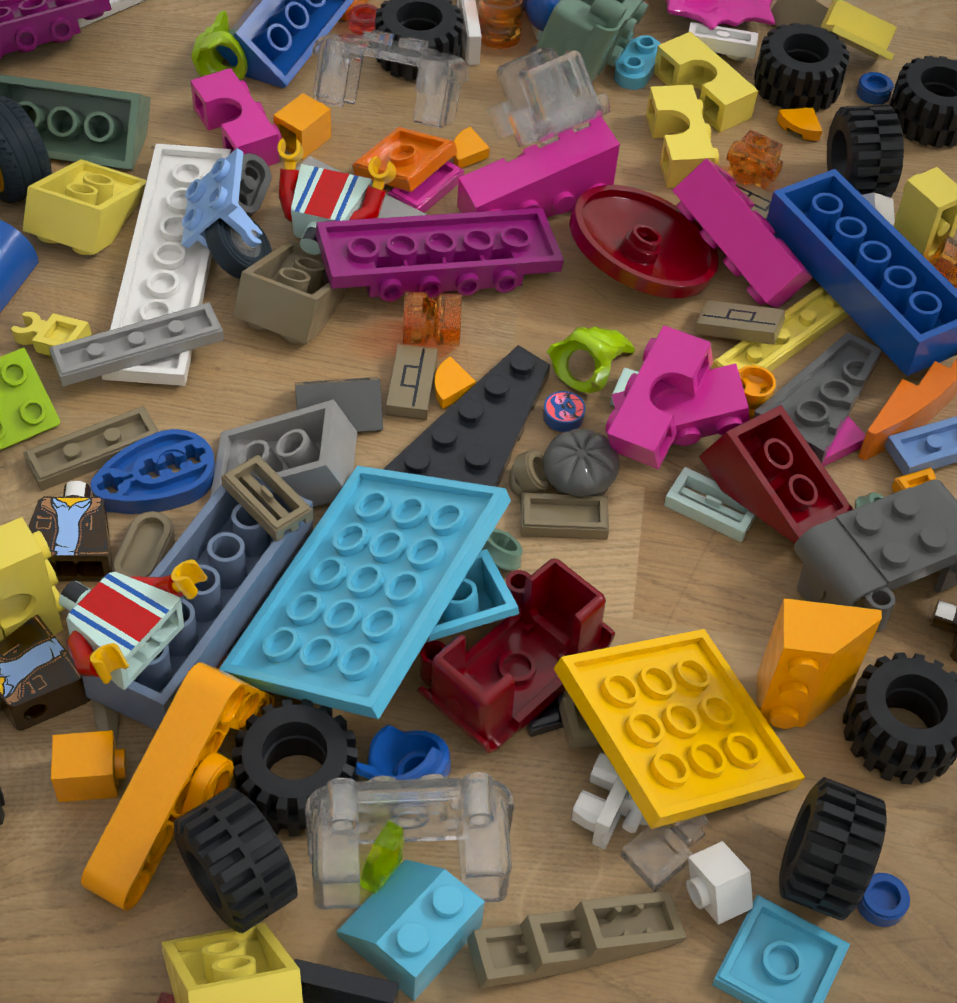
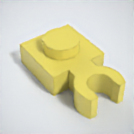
M24 312L22 317L26 327L13 326L11 328L14 340L22 345L33 344L35 352L51 356L49 347L92 335L88 322L54 313L45 321L41 320L37 313Z

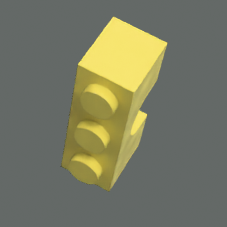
M691 31L658 45L654 75L667 86L693 85V88L701 89L700 99L703 103V119L715 130L721 133L752 118L758 90Z
M693 85L650 87L646 117L652 138H664L660 166L666 187L675 188L706 158L719 166L718 150L713 148L711 144L710 125L705 123L703 119V103L701 99H697Z
M23 517L0 526V626L4 639L37 614L53 635L63 631L59 612L65 610V608L59 604L60 594L55 587L58 584V579L48 561V558L51 557L50 549L40 531L31 533Z

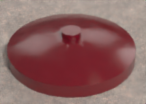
M621 185L597 186L585 191L579 197L571 213L570 231L581 252L602 272L637 291L664 298L691 297L707 288L718 268L717 250L713 249L700 235L699 232L703 229L700 224L695 220L691 222L676 205L652 193Z

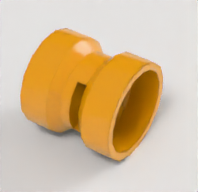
M756 365L744 366L738 370L749 407L750 420L753 419L754 411L773 396L776 387V380L773 374L768 369Z

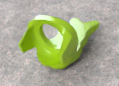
M226 11L219 12L214 23L196 38L191 59L200 77L231 68L241 81L248 70L247 59L239 42L229 33L230 29ZM222 45L233 50L238 58V64L233 67L223 65L222 61L225 58L215 47Z
M576 327L564 341L551 344L546 353L549 354L552 360L551 364L555 373L563 382L580 392L595 393L600 392L605 387L611 371V361L617 355H621L622 352L633 354L635 348L617 330L598 327ZM577 350L587 351L595 361L594 374L587 381L576 380L569 370L570 357Z

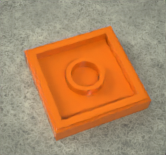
M398 127L354 162L352 166L356 176L370 178L374 181V177L368 169L370 160L375 156L381 159L378 174L384 173L388 162L391 161L395 166L396 176L394 180L385 185L412 192L457 154V149L454 141Z

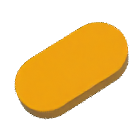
M213 752L200 763L190 781L181 816L230 787L234 773V766L231 760L217 752Z

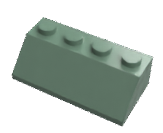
M0 74V95L16 101L28 114L44 142L49 158L73 162L82 159L101 166L134 169L147 136L150 97L139 93Z

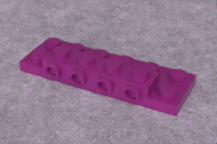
M0 0V59L4 57V54L14 51H33L40 44L50 41L55 43L69 41L73 38V35L81 33L77 19L93 20L101 17L104 12L112 10L110 1Z
M543 208L316 222L315 235L331 289L366 286L369 298L381 297L382 300L387 302L395 301L402 295L420 294L421 297L430 299L438 296L441 292L458 291L461 295L469 296L476 293L479 289L496 288L501 293H507L514 290L517 286H522L524 274L561 272L564 258Z

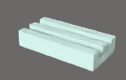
M684 467L667 493L664 506L739 542L743 541L747 530L749 531L754 518L756 519L757 517L722 492L716 481L687 467ZM684 486H687V487H689V488H691V489H693V490H696V491H698V492H700V493L706 495V497H704V496H702V495H700V494H698V493H696V492H694V491H692V490H689V489L685 488ZM722 503L744 513L745 515H742L728 507L723 506Z

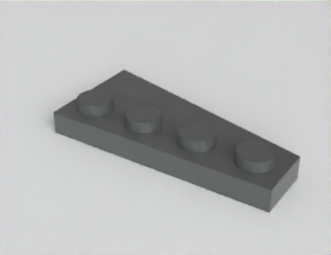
M847 332L754 411L753 418L782 405L822 463L876 368L882 350Z

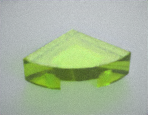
M388 821L383 827L364 864L360 879L361 887L373 894L377 891L379 892L402 862L404 828L391 821Z

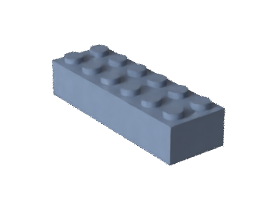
M253 476L273 494V498L288 513L293 512L262 479ZM221 484L149 576L164 577L171 575L177 565L192 559L197 562L208 577L205 582L195 584L198 593L194 599L190 600L185 596L179 597L181 598L184 627L125 690L118 687L112 680L108 684H104L99 677L82 676L86 697L157 731L190 669L198 662H203L215 668L219 667L312 533L313 520L307 524L303 521L299 522V529L292 533L289 530L284 531V538L276 542ZM301 497L313 509V502Z

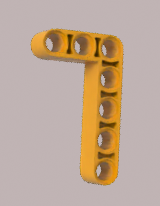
M198 662L194 665L178 689L83 871L81 886L126 912L131 910L143 896L175 835L174 821L181 816L190 781L200 763L209 754L218 752L230 728L246 730L245 721L252 714L261 717L262 707L268 704H272L274 707L275 698L265 691L208 664Z

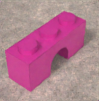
M231 68L190 80L193 109L208 131L221 127L223 149H231L232 153L238 148L243 152V155L247 153L255 154L261 157L268 166L280 162L277 146L282 136L276 124L271 125L266 118L261 103L253 100L244 80L240 81Z
M663 325L657 338H651L647 343L643 354L644 363L638 374L633 373L630 376L624 391L626 398L619 410L614 409L611 412L605 427L610 446L618 454L658 470L677 431L674 415L655 407L656 401L662 395L669 392H682L696 397L713 364L711 342Z

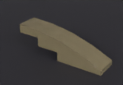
M670 891L582 900L574 910L527 915L520 925L473 930L467 938V943L480 988L569 973L631 958L682 943L687 937Z

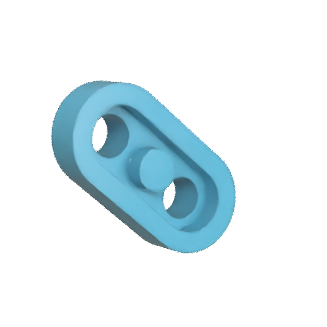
M648 35L632 39L616 62L615 82L622 88L629 90L645 87L654 74L657 48L661 43Z

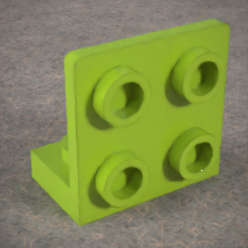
M25 347L0 357V451L53 429L60 424V419Z

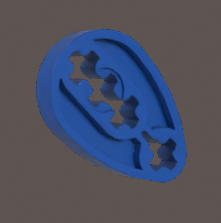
M170 429L154 433L129 445L108 460L91 480L93 497L104 499L106 512L122 514H142L151 511L161 512L191 504L201 499L212 487L215 471L214 454L208 442L193 432ZM194 457L199 463L193 464L191 460L187 461V459ZM175 465L180 471L173 473L167 466ZM154 472L159 477L152 479L148 473ZM113 486L118 492L110 494L106 488Z

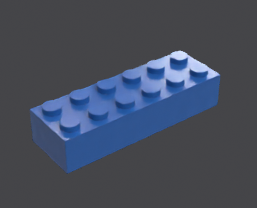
M836 169L773 191L766 219L775 229L776 233L773 235L776 238L782 239L813 278L906 376L932 366L934 361L939 363L957 355V289Z

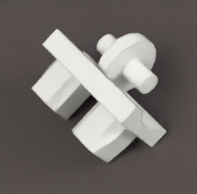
M600 753L591 772L590 783L609 790L610 793L605 800L583 790L574 805L571 820L585 829L594 832L592 844L605 850L622 815L626 817L622 827L627 832L635 833L639 824L649 825L606 754Z

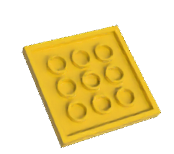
M705 629L563 656L554 667V671L651 829L793 790L805 779V776Z

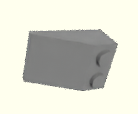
M333 399L223 431L220 436L210 498L222 484L221 476L259 455L299 496L311 500L313 507L333 502L353 473L357 430ZM254 471L249 472L251 475L260 478Z

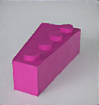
M597 116L588 120L589 127L575 133L570 128L557 134L558 140L539 148L537 144L523 149V152L512 161L507 162L502 158L459 177L457 207L461 213L543 208L546 217L573 211L577 200L585 191L597 186L614 185L620 143L602 116Z
M706 158L672 190L680 199L676 206L691 222L696 218L703 227L699 232L700 235L713 249L719 246L727 257L723 259V262L736 277L742 274L751 285L746 290L761 306L767 303L778 309L810 281L813 276L782 239L774 237L773 234L776 232L771 224L758 211L751 210L755 206L754 203L736 186L737 182L733 177Z

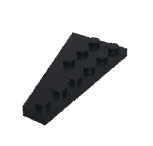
M517 345L394 458L384 470L498 487L511 460L512 451L523 434L529 414L534 410L549 377L550 364Z

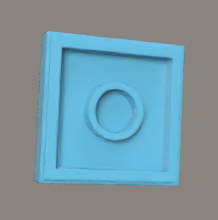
M757 894L753 901V909L748 911L712 985L743 1003H824L850 943Z

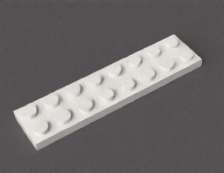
M169 144L155 145L110 330L202 305L212 255L209 249L199 241H196L189 248L182 245L184 230L182 220L186 214L187 206L185 194L189 185L195 179H202L211 171L218 159L226 158L231 154V149ZM193 349L102 375V380L186 386Z

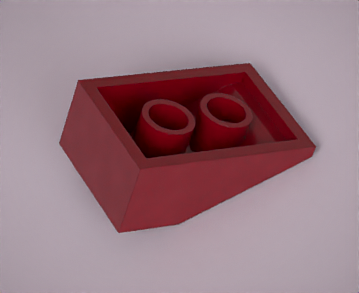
M782 405L727 431L699 455V458L722 492L794 544L812 527L854 510Z

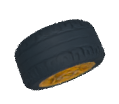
M0 95V200L15 203L27 197L28 186L52 174L51 163L44 142L28 114L16 101Z

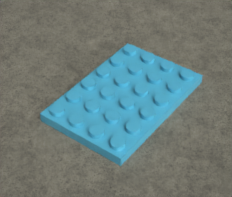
M357 465L219 670L227 672L263 691L299 700L307 699L315 704L379 720L511 502L506 488Z

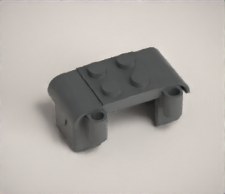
M934 479L912 488H906L812 527L794 545L795 553L803 562L797 584L799 593L806 601L882 610V619L876 632L883 631L887 626L895 604V596L891 590L939 570L941 571L933 589L935 592L939 593L957 585V499L940 480Z

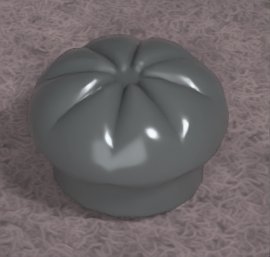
M573 429L557 435L550 442L543 456L544 473L558 494H569L576 497L603 496L608 487L615 481L620 469L619 455L617 451L611 448L609 439L605 435L589 429Z

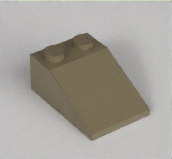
M289 240L242 271L232 316L244 320L251 328L258 330L267 329L282 335L284 340L290 343L307 344L323 330L349 288L331 289L321 253L317 255L309 254L300 247L299 243Z

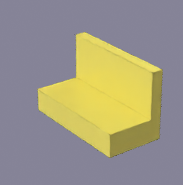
M843 0L832 1L820 27L827 29L829 33L836 34L839 37V41H843L845 44L880 60L892 61L895 54L888 51L887 48L897 27Z

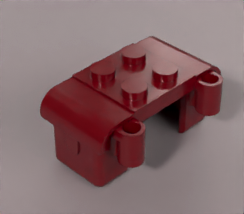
M553 558L548 560L532 575L523 570H515L507 575L506 585L518 605L519 614L507 617L467 652H465L466 637L464 635H459L447 646L437 640L426 642L420 651V677L430 689L427 690L425 687L420 686L417 689L418 693L487 753L498 750L566 690L554 671V667L561 657L609 648L614 639V630L603 622L606 604L604 594L559 559Z

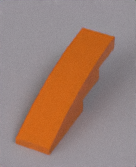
M957 358L950 368L934 361L918 386L904 379L901 380L867 430L858 454L859 458L867 460L885 451L888 436L925 426L951 402L957 394Z

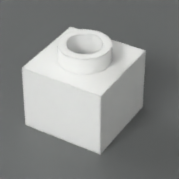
M723 841L688 856L690 879L687 880L686 886L692 902L698 909L704 908L718 925L753 909L751 872Z

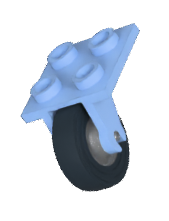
M238 148L226 158L218 159L209 173L202 179H195L189 185L185 194L187 206L186 214L182 220V226L184 227L182 245L189 248L196 241H199L209 249L214 260L224 271L240 279L242 271L271 253L272 249L261 227L238 204L243 152Z

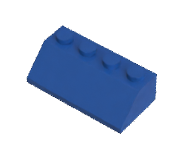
M254 0L229 30V33L236 38L245 53L248 65L245 76L285 88L354 0ZM222 45L215 47L232 67L238 64V58L233 50Z

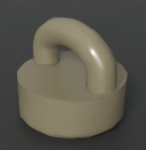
M529 450L517 455L509 474V485L514 494L521 495L522 492L539 493L550 487L551 483L543 470V455L539 451Z

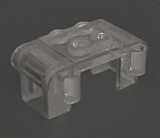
M364 30L363 36L351 33L324 35L314 43L312 54H319L313 88V98L316 101L343 107L344 103L354 105L357 99L363 57L365 55L419 67L415 91L418 93L413 123L443 128L454 123L462 82L469 80V68L462 58L428 48L429 41L407 37V39L399 38V42L393 41V33L379 30Z
M542 47L498 67L497 75L507 100L487 109L498 139L514 134L518 147L530 143H540V146H545L557 141V135L571 129L579 131L589 127V121L610 112L607 94L601 93L596 95L580 52L565 50L566 54L558 57L554 49Z
M481 772L467 774L461 780L460 778H447L441 774H429L420 779L397 780L390 776H377L369 781L356 782L350 778H335L328 781L326 786L315 790L310 795L305 808L308 856H310V864H312L314 904L322 910L360 908L359 844L457 840V837L461 882L485 902L503 901L508 894L512 871L510 830L514 811L512 793L503 783L493 780L491 775Z

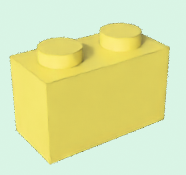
M935 167L922 174H916L907 180L893 225L928 261L949 251L957 229V184L938 167Z

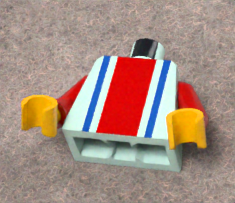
M282 138L277 146L278 152L284 160V169H280L279 200L285 219L292 222L293 233L297 238H301L300 247L305 252L312 255L321 253L315 235L316 222L379 218L387 192L383 189L384 185L390 183L396 176V169L391 161L388 162L386 171L378 174L381 159L375 156L370 160L368 169L374 177L373 184L370 178L301 164L300 170H296V163L302 159L304 154L300 142L296 140V151L291 155H286V142Z
M192 559L181 562L174 568L171 575L164 577H128L118 572L108 573L92 590L75 580L67 584L60 594L59 604L70 611L66 618L69 630L67 646L77 672L82 676L99 677L104 684H108L112 680L118 687L125 690L184 627L182 604L179 597L185 596L187 599H194L198 593L195 584L205 582L208 578L197 562Z

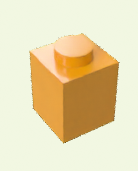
M304 93L273 115L274 124L277 125L282 138L286 142L285 150L293 154L297 148L296 140H298L304 152L302 160L332 137L331 109Z
M113 730L52 735L51 781L58 802L118 798L119 779L127 778V754L125 748L117 749Z

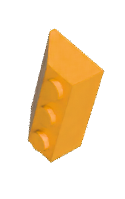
M784 598L757 672L756 706L767 722L774 727L782 729L803 728L847 695L880 624L882 610Z

